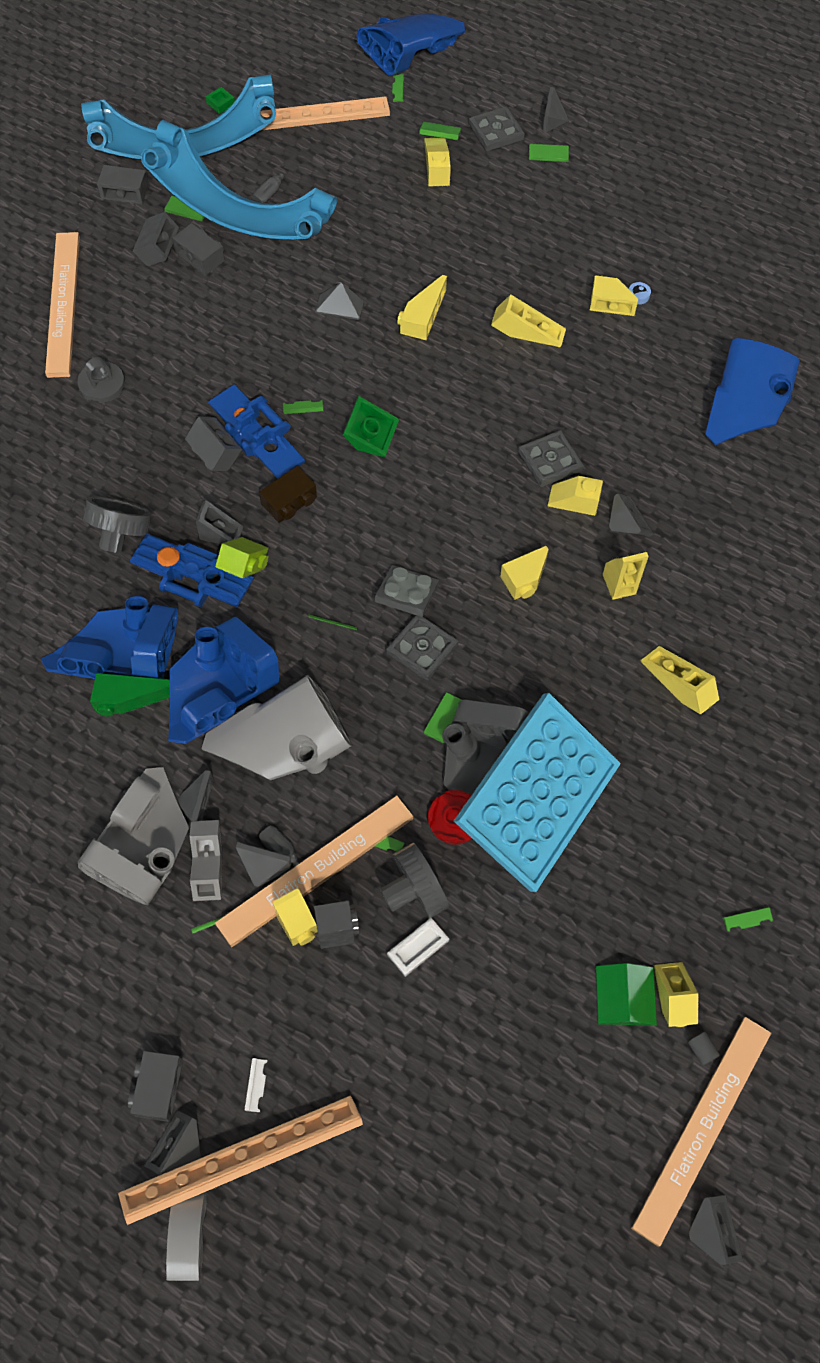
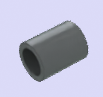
M706 1032L688 1042L702 1066L720 1056Z

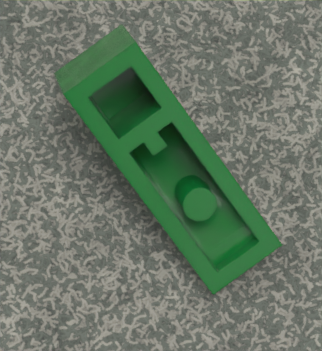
M96 673L90 703L94 711L99 715L109 717L113 714H123L170 698V680Z

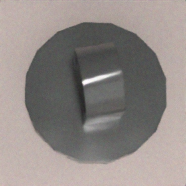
M95 357L86 363L85 368L78 375L77 383L81 394L87 400L105 403L114 400L122 393L125 379L122 370L116 364L105 362L101 357Z

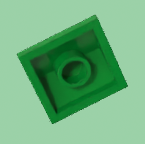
M358 396L342 435L356 450L385 457L399 419Z
M629 963L596 966L598 1025L657 1026L653 967Z

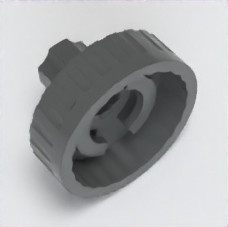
M92 496L86 499L83 520L94 527L102 529L99 543L100 549L120 553L125 535L143 536L147 534L152 513L130 502Z
M414 843L393 853V858L402 877L380 888L381 894L392 912L414 899L428 919L449 908L447 898L434 872Z

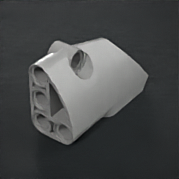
M307 675L267 702L252 704L207 732L202 750L240 765L271 781L305 769L312 774L320 773L327 766L329 758L332 759L352 745L327 696Z
M163 767L145 769L143 774L135 779L113 811L110 822L97 841L94 838L78 860V868L86 875L144 905H149L166 877L171 873L189 830V826L177 803ZM157 857H165L169 865L166 868L159 869L154 866L153 860Z

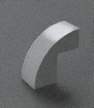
M219 820L192 821L189 837L193 857L190 875L193 901L221 900L222 848Z
M206 1192L171 1206L167 1238V1281H199L203 1263L202 1225L207 1205Z

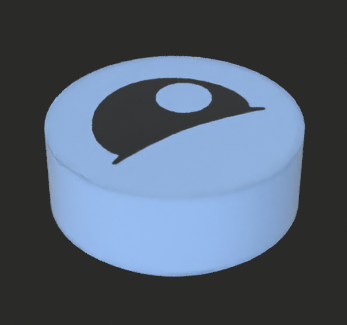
M636 282L630 285L629 290L638 298L637 304H644L649 300L651 289L647 284Z

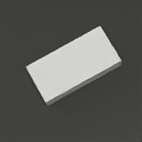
M430 918L391 949L387 955L406 977L449 941V938L435 921Z

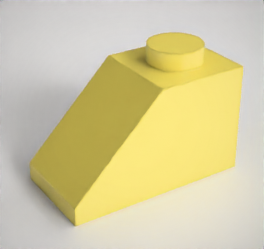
M595 276L590 310L635 316L638 298L618 278Z
M577 476L553 484L548 506L595 516L603 480Z
M547 546L502 565L500 577L514 600L520 597L528 598L537 590L547 560Z
M298 888L272 902L276 917L293 946L298 943L301 946L305 945L315 938L314 934L318 932L317 925Z
M679 962L654 965L662 1013L668 1026L684 1027L698 1024V992L684 964Z

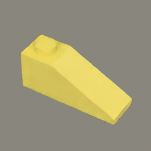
M424 138L428 186H450V157L446 139Z
M440 276L411 299L404 311H400L398 316L400 334L427 340L446 292L447 276Z
M511 294L496 308L491 326L509 337L556 347L562 346L566 331L564 327Z
M647 552L616 558L605 564L603 577L612 600L637 593L649 557Z
M658 646L641 660L648 670L682 704L697 713L702 714L719 700L714 676L661 646Z

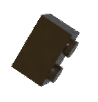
M296 466L259 491L261 505L280 523L284 519H291L296 514V511L303 506H310L317 497L316 484L299 466Z

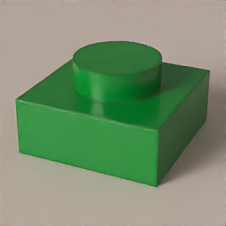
M222 87L205 96L206 103L219 114L227 110L235 101V98Z

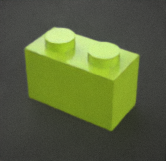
M243 537L222 543L215 567L240 578H245L260 572L266 567L268 547Z

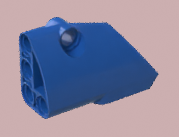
M415 14L393 20L381 17L377 24L360 28L356 36L358 44L387 75L391 76L406 71L418 50L426 48L433 54L444 51L447 46H452L458 35L465 33V26L461 21L435 14Z
M741 338L731 341L721 385L717 387L706 430V436L715 446L751 431L776 426L785 406L792 399L793 387L800 362L799 358L780 348L762 342ZM779 389H785L787 391L783 395H779L776 393V391Z
M141 596L130 597L125 601V609L97 612L75 637L55 652L41 658V662L48 672L95 679L96 673L163 679L174 643L178 609L156 604L150 608L146 598Z
M233 617L214 628L203 627L198 629L195 633V645L170 668L169 742L187 744L231 718L236 708L279 683V665L276 653L239 618Z

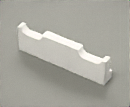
M252 1058L245 1111L260 1112L258 1102L264 1093L266 1075H263V1068L267 1060Z

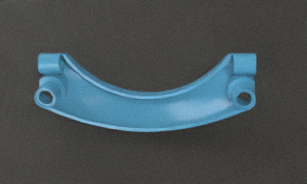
M271 74L248 78L240 95L225 112L206 124L186 129L199 156L207 155L241 142L275 119L276 109ZM106 100L81 103L85 123L88 124L86 127L88 132L87 142L94 149L119 156L141 159V154L145 149L152 148V143L160 141L156 138V128H151L131 120ZM264 106L270 107L272 109L271 116L263 117L260 113L261 108ZM92 133H100L103 136V142H95L92 138Z
M162 120L156 129V138L160 141L152 143V148L145 149L141 154L142 164L183 203L219 225L249 235L273 239H307L320 233L322 225L328 222L337 204V197L317 188H314L299 199L286 203L268 204L244 198L224 186L208 170L185 129L165 120ZM306 222L310 225V232L306 229Z

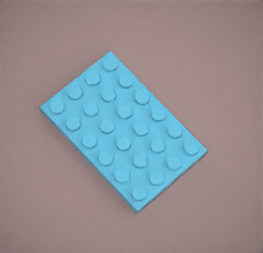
M545 693L507 744L454 822L530 892H536L621 763L550 693Z

